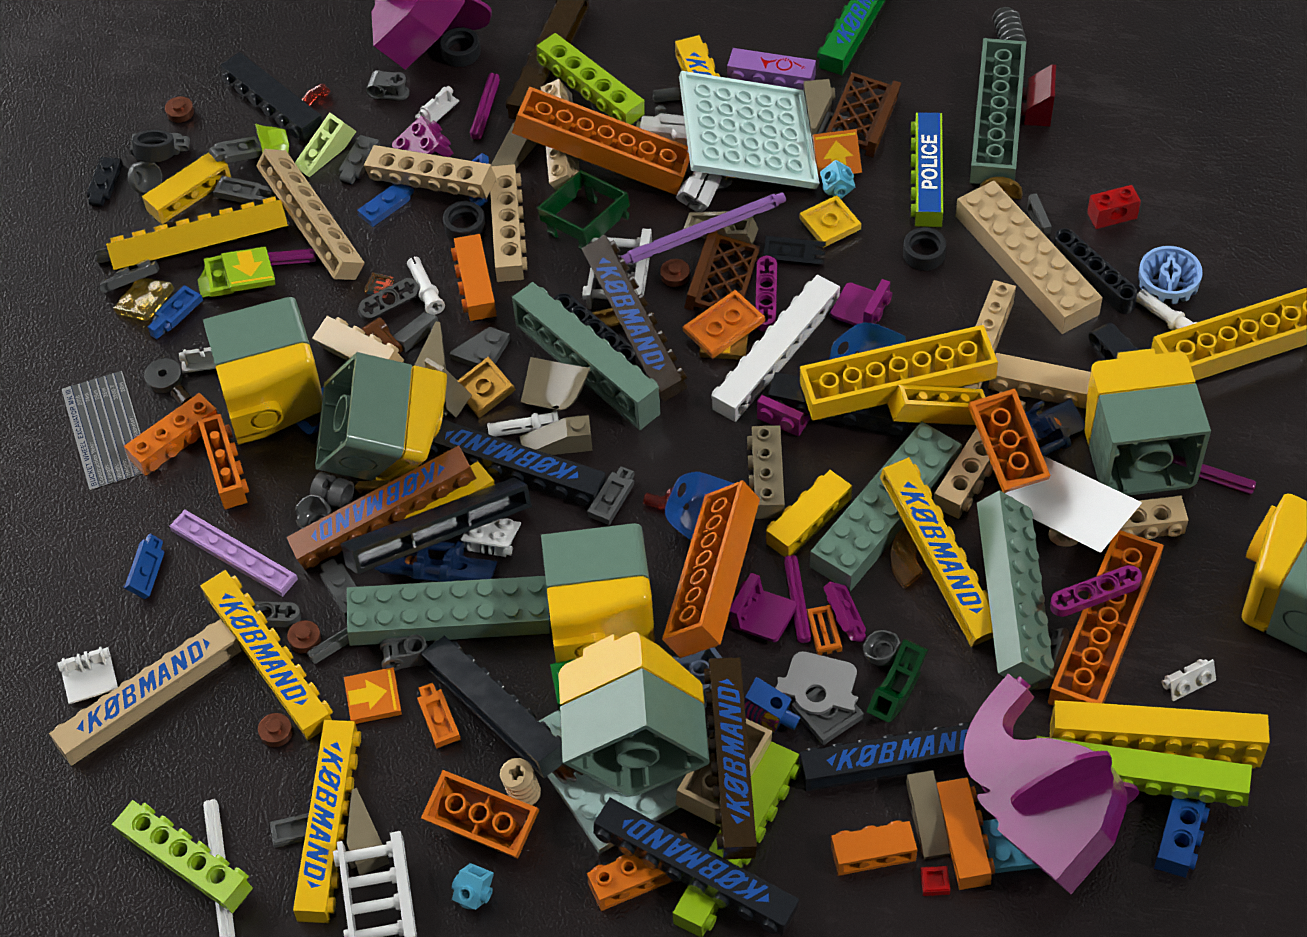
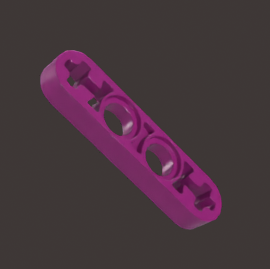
M763 256L758 259L756 274V309L763 315L768 314V322L762 323L757 329L766 332L767 328L770 325L773 326L776 322L777 261L771 256ZM765 266H769V273H765ZM767 281L772 283L773 285L771 287L765 288L762 287L760 284ZM764 299L772 301L770 305H762L760 302Z
M1128 565L1062 589L1052 595L1050 609L1053 614L1064 617L1135 591L1141 584L1142 573L1137 567ZM1128 575L1130 578H1134V581L1125 579V577ZM1108 582L1114 586V589L1112 591H1105L1100 585ZM1080 591H1087L1092 597L1084 600L1078 596V593ZM1058 601H1061L1062 603H1067L1066 607H1063L1062 604L1057 605Z

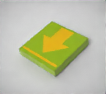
M266 247L221 253L230 292L275 285V277Z

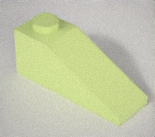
M329 113L295 164L302 173L311 177L343 151L357 131Z

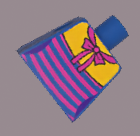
M757 677L744 698L746 719L771 730L772 733H776L780 724L794 730L801 716L788 710L791 702L790 697Z

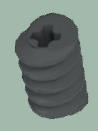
M1010 7L999 8L993 15L998 39L1026 41L1027 43L1019 13Z

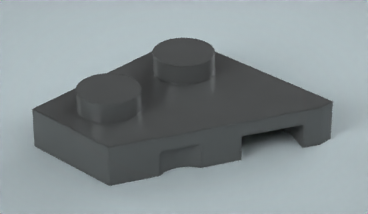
M488 327L452 350L450 358L475 367L489 356L496 364L510 341V334Z

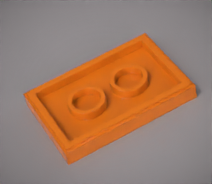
M734 290L684 325L683 332L713 359L764 323L765 316L740 293Z

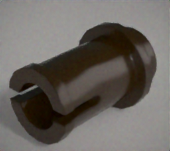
M177 385L173 388L178 394L173 390L171 391V396L175 398L180 406L194 397L182 385Z

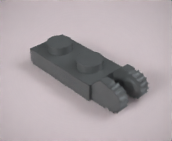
M221 176L213 191L216 198L245 204L254 202V205L263 204V199L277 197L271 187L226 176Z

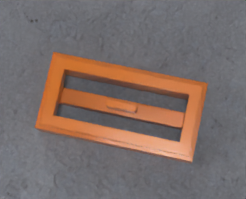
M831 605L806 609L817 655H822L823 652L831 654L833 650L841 652L842 644ZM823 612L827 614L834 639L833 644H830L822 615ZM813 614H816L825 644L821 646Z

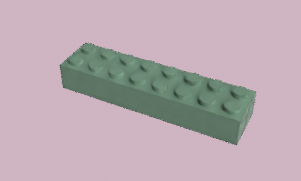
M983 38L970 183L981 184L986 179L992 177H1006L1015 181L1026 41Z
M532 282L512 297L516 326L558 362L591 368L585 384L637 429L641 430L660 415L659 386L657 382L645 376L641 369L627 361L621 352L615 351L607 340L597 336L590 326H585L580 322L579 318L574 313L568 312L559 300H554L550 297L543 287H538Z
M921 422L810 551V567L833 582L846 585L848 591L851 592L905 527L902 518L880 480L883 468L909 457L912 463L918 466L924 485L929 486L933 494L961 453L962 444Z
M999 490L977 502L998 674L1004 677L1007 674H1010L1015 679L1020 676L1031 686L1029 690L1038 687V683L1048 678L1055 679L1054 670H1052L1054 668V661L1052 659L1051 640L1047 626L1048 618L1044 605L1045 597L1042 591V575L1038 562L1039 554L1035 541L1036 533L1033 527V513L1027 505Z
M546 576L347 587V633L350 646L380 644L388 638H400L415 634L424 637L425 641L439 640L444 635L449 640L550 634Z

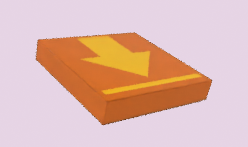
M857 129L812 135L819 179L821 178L820 172L834 160L850 167L853 174L862 173Z
M394 667L344 677L350 720L355 721V724L402 715Z

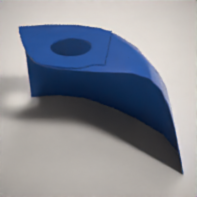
M859 323L846 331L833 343L829 360L852 355L856 351L861 353L905 343L906 338L900 333L877 324ZM847 341L849 343L847 351L844 354H838L840 344Z
M691 472L680 476L665 506L667 520L680 533L692 540L704 496L734 483L701 472ZM682 483H685V493L682 497H678V489ZM686 503L689 504L688 510L683 509V506Z

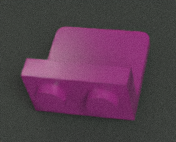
M422 115L392 143V147L395 149L432 154L436 151L443 157H450L454 154L449 147L450 141L440 132L442 130L440 125L434 120L432 122Z
M882 279L876 291L854 283H847L831 310V317L854 326L864 322L876 324L877 321H880L885 306L890 303L892 298L890 281Z
M761 395L757 401V419L773 426L780 425V429L798 437L811 419V415L804 416V413Z
M750 573L747 580L742 582L739 593L731 604L729 617L732 628L771 642H777L795 613L797 603L764 591L760 576Z

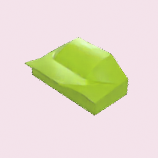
M255 124L262 152L264 149L286 150L288 153L289 142L285 129Z
M221 255L204 259V271L197 279L200 295L202 297L233 294L234 292H230Z

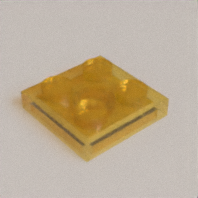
M147 278L139 279L133 283V286L120 298L113 309L117 315L149 320L175 288L170 282Z

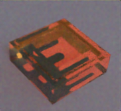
M372 272L364 288L365 294L373 295L393 285L394 279L391 276ZM384 294L382 298L386 299L388 294Z

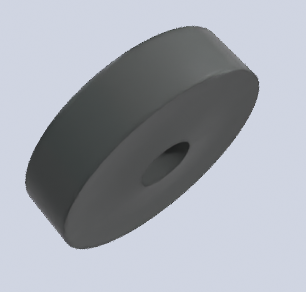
M163 358L155 360L147 366L144 378L148 388L153 392L167 393L174 390L175 386L181 384L183 374L176 361Z

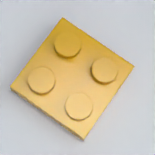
M837 195L800 213V220L818 241H826V246L861 230L860 221Z

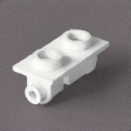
M450 86L443 87L435 96V99L432 98L426 105L420 107V111L415 118L418 119L422 115L431 122L433 120L437 122L459 102L458 99L452 96L453 89Z
M210 347L204 348V351L185 349L183 352H179L182 373L216 369Z
M1199 659L1197 662L1185 667V673L1179 670L1165 676V679L1162 680V685L1166 690L1171 689L1172 701H1175L1216 680L1214 660Z

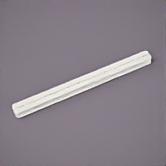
M215 799L206 800L203 806L208 847L211 850L210 854L214 857L219 854L225 858L219 805ZM225 877L221 878L218 883L222 882ZM215 902L219 936L235 937L232 913Z

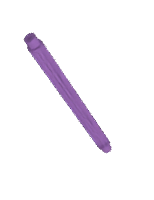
M783 192L769 195L657 239L652 243L629 250L626 254L621 255L620 259L624 258L627 264L636 263L654 254L702 237L707 233L715 232L750 218L753 215L778 207L779 204L786 202V197Z

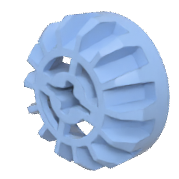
M1161 246L1150 250L1142 258L1138 272L1141 289H1145L1154 297L1158 296L1161 302H1164L1165 299H1170L1171 304H1177L1179 299L1182 302L1187 301L1191 295H1195L1202 278V266L1199 260L1189 251L1175 246ZM1159 274L1158 280L1153 279L1155 275ZM1177 287H1183L1182 290L1175 291Z

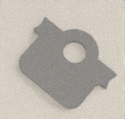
M798 652L793 656L787 676L785 678L778 677V684L775 687L785 695L795 698L797 705L804 712L814 715L824 714L832 708L854 713V705L858 701V696L852 695L857 676L856 667L849 662L809 652ZM812 687H819L825 691L826 697L821 702H812L806 697V692Z

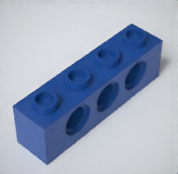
M1173 797L1154 869L1186 878L1189 869L1194 870L1198 854L1193 853L1195 845L1200 847L1204 831L1199 830L1200 824H1206L1210 808L1205 807V802L1199 799L1193 802L1188 798L1177 799ZM1181 820H1188L1192 824H1185ZM1175 843H1183L1186 847H1178Z

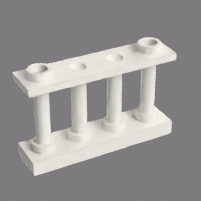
M642 228L641 237H637V239L607 238L610 242L614 240L618 247L637 248L644 244L652 243L651 229ZM650 257L633 264H628L636 268L635 272H631L628 275L629 277L633 275L637 281L639 288L636 290L639 295L641 293L644 295ZM590 268L588 285L583 287L582 295L583 300H586L587 309H592L594 298L607 299L602 289H595L598 279L592 268Z
M401 831L391 832V841L386 842V845L346 851L342 841L337 842L338 850L333 851L335 866H340L348 925V929L344 930V937H385L397 934L400 937H417L404 840ZM386 855L389 858H394L395 867H391L390 871L349 878L347 862ZM392 881V884L397 883L398 893L394 894V897L355 904L352 902L351 888ZM390 908L401 909L402 920H397L396 924L356 930L354 917L356 914Z

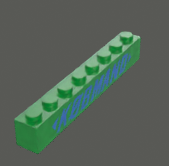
M849 0L848 5H844L840 19H836L833 31L827 34L824 46H821L818 50L817 59H819L820 69L843 75L885 0Z

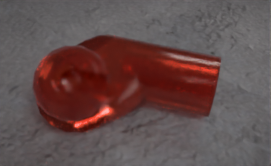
M320 83L309 89L301 100L310 106L318 95L326 98L330 93V89L326 87V84Z
M669 488L666 491V495L661 497L647 492L643 503L664 510L673 488Z

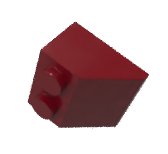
M1050 65L1029 77L1027 87H1023L1022 100H1026V103L1021 105V116H1025L1024 125L1051 126L1055 98L1056 65Z

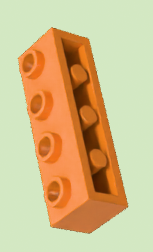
M480 234L454 238L455 248H451L453 261H458V265H454L456 278H461L462 282H458L460 296L465 295V299H461L463 312H468L470 321L497 316Z
M198 393L124 445L128 459L145 476L155 471L171 457H175L181 450L196 442L202 436L198 420L217 415L216 408L204 396Z
M221 414L198 420L224 510L248 503L245 493H249L246 479H240V475L244 474L240 460L235 461L234 458L239 456L235 442H229V439L233 438L230 425H224Z
M968 777L936 783L959 890L991 885V874H995L993 859L987 857L986 850H989L987 834L981 833L980 826H983L981 811L975 809L974 802H977L975 787H970Z
M686 833L680 834V835H682L683 837H685V838L688 839ZM622 855L615 862L607 865H598L587 873L589 887L600 911L673 881L665 872L658 868H649L641 859L634 855Z

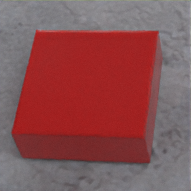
M947 866L920 868L923 896L950 895Z

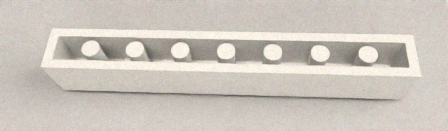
M816 275L812 281H808L802 293L793 298L786 311L783 310L780 313L775 324L767 328L762 339L754 343L749 354L740 359L736 369L727 374L723 384L714 389L711 395L712 409L736 422L770 383L774 373L782 369L829 314L840 296V286L819 275Z

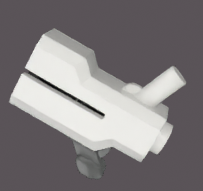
M658 105L655 107V117L642 116L641 121L637 122L636 127L688 146L684 116L668 114L664 106Z
M694 171L692 176L682 183L676 198L685 205L690 203L688 207L694 211L703 212L708 208L715 191L725 190L731 185L733 180L731 177L724 179L721 175Z

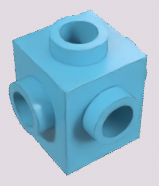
M834 160L820 172L823 190L830 196L834 197L837 195L842 199L856 188L851 168L837 160Z
M469 863L459 871V874L452 883V889L454 890L452 900L460 903L463 908L475 910L483 903H487L493 891L490 885L494 873Z

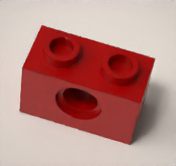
M1132 185L1090 195L1087 214L1095 229L1138 218L1141 200Z

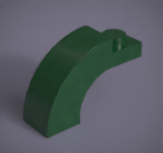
M907 639L902 641L886 679L874 692L866 711L867 713L888 723L896 718L920 676V669L928 649Z

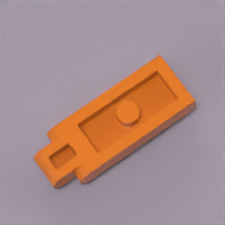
M433 682L419 687L421 696L417 697L436 748L460 740L459 732L442 690H436Z

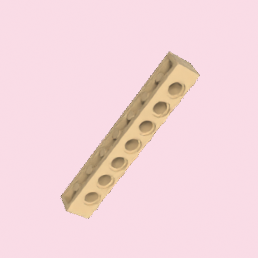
M264 149L256 165L279 200L281 199L283 206L333 279L356 280L364 265V261L286 150Z

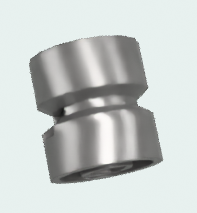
M319 472L316 475L310 488V495H319L331 508L336 510L350 504L354 494L353 482L342 478L336 479L335 476L325 472Z

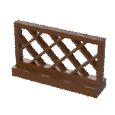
M851 72L826 133L834 132L832 130L839 126H842L844 130H850L847 124L855 122L859 127L856 128L857 134L862 133L866 138L865 141L858 140L859 148L866 150V156L874 158L898 99L901 82L893 80L892 85ZM856 81L862 83L864 87L856 89L852 83ZM878 88L884 90L885 93L876 96L873 90ZM868 92L871 98L863 100L859 94ZM855 96L858 102L849 104L846 98ZM875 102L878 108L870 111L867 105ZM862 107L865 113L856 115L853 109ZM848 111L851 117L843 119L840 113ZM869 118L872 124L863 126L860 120Z
M718 230L707 234L684 308L693 310L694 306L707 310L724 298H719L715 291L724 288L730 294L733 291L729 286L738 283L742 289L738 293L745 297L760 246L720 235ZM719 243L729 245L731 250L722 252ZM744 250L753 252V256L744 259L740 252ZM735 254L739 261L731 264L727 257ZM721 259L726 266L717 269L713 262ZM743 266L747 273L739 276L735 268ZM730 271L734 278L725 281L721 274ZM716 276L720 284L711 286L707 279ZM710 293L715 301L706 302L701 300V297Z

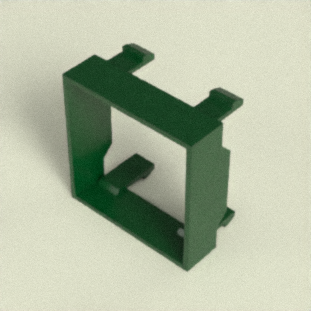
M580 170L538 206L537 209L540 220L547 225L546 232L549 235L557 238L556 229L578 239V249L582 251V248L587 246L593 238H600L621 217L628 220L629 212L626 209L630 207L627 192ZM582 186H584L587 200L594 204L597 203V196H595L594 190L615 200L584 229L556 215L576 197L578 190Z

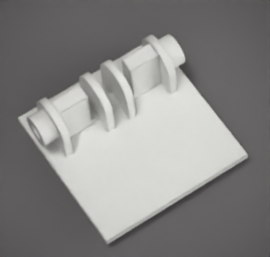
M508 518L499 519L465 532L461 541H464V548H467V551L485 554L488 545L489 555H492L494 550V555L511 556L513 547L510 545L521 522Z
M99 647V649L89 653L85 651L84 655L80 656V654H77V657L62 658V661L58 662L69 704L112 692L118 688L108 647L104 649Z

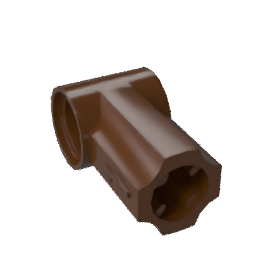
M379 317L361 328L365 335L370 336V334H373L381 339L382 344L391 343L399 349L398 354L403 351L402 346L390 334L389 328L382 318Z

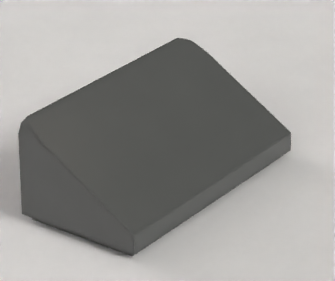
M423 312L393 337L400 343L402 350L406 353L430 334L435 322H439L438 317Z

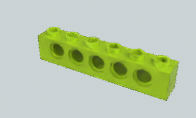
M554 33L537 45V61L540 65L548 68L556 77H560L570 88L575 89L586 100L595 104L600 111L630 125L644 116V99L558 34Z
M132 800L113 822V827L123 837L233 914L253 889L247 882L249 876L238 867L232 870L228 867L230 863L221 855L212 856L210 854L211 850L202 842L198 841L197 844L192 842V836L182 828L178 831L172 828L174 824L165 816L156 817L154 815L156 813L155 810L146 803L139 805ZM206 864V865L204 866V868H202L201 870H199V868H200L202 865ZM225 877L222 882L218 883L221 878Z

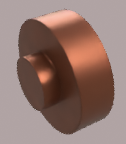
M186 97L172 98L165 105L167 117L172 122H185L194 114L193 104Z
M670 259L661 266V280L667 286L680 287L689 281L690 268L685 261Z
M304 620L293 624L287 634L290 647L298 653H307L321 642L319 628L311 621Z
M272 713L260 721L258 733L265 745L280 747L290 740L293 728L287 716L281 713Z

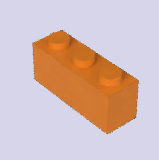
M893 821L884 826L876 827L871 825L864 827L862 830L853 832L844 830L836 833V835H831V850L838 876L916 861L917 846L910 821Z

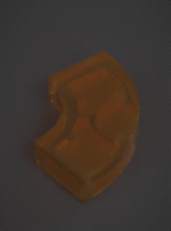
M906 526L896 535L892 543L890 557L893 574L904 589L923 573L916 560L918 548Z

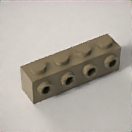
M780 425L752 426V436H747V449L752 450V455H748V470H753V475H749V487L754 489V493L760 498L755 519L780 518L785 506Z

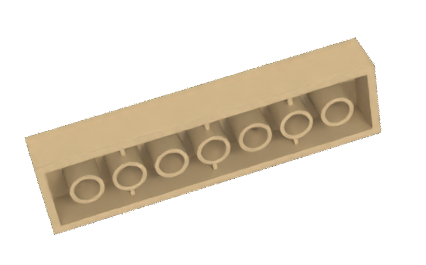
M995 181L957 199L956 217L1061 334L1100 314L1103 297Z

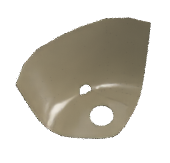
M530 357L521 402L555 409L552 407L559 406L556 410L567 409L577 400L591 368Z

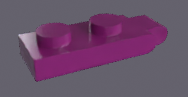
M829 582L823 588L827 595V601L836 614V621L842 630L847 632L850 640L861 643L865 642L866 628L846 585Z

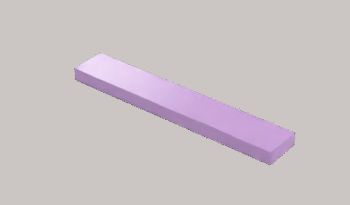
M184 510L169 526L170 530L282 597L298 580L297 575L187 510Z

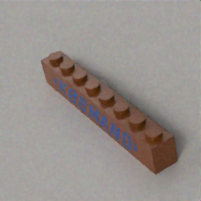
M457 446L291 534L287 539L296 559L306 570L317 566L321 561L339 554L342 551L341 543L388 526L396 521H401L406 515L425 508L428 504L439 498L446 497L449 493L460 487L467 486L477 478L460 446Z

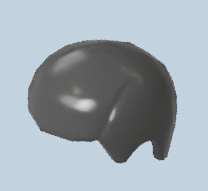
M141 161L133 164L128 171V182L131 189L138 194H146L162 183L160 167L154 162Z
M319 495L306 496L295 507L298 516L296 522L301 529L332 513L329 504Z
M887 630L875 631L867 637L863 644L864 655L870 663L878 667H888L894 663L901 642L896 633H891Z

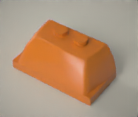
M1015 388L969 402L968 407L1003 493L1050 478L1051 475Z
M442 770L421 819L518 859L539 809Z

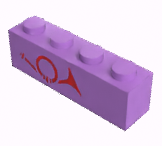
M737 48L732 49L727 65L728 78L803 90L804 81L814 80L816 75V60Z

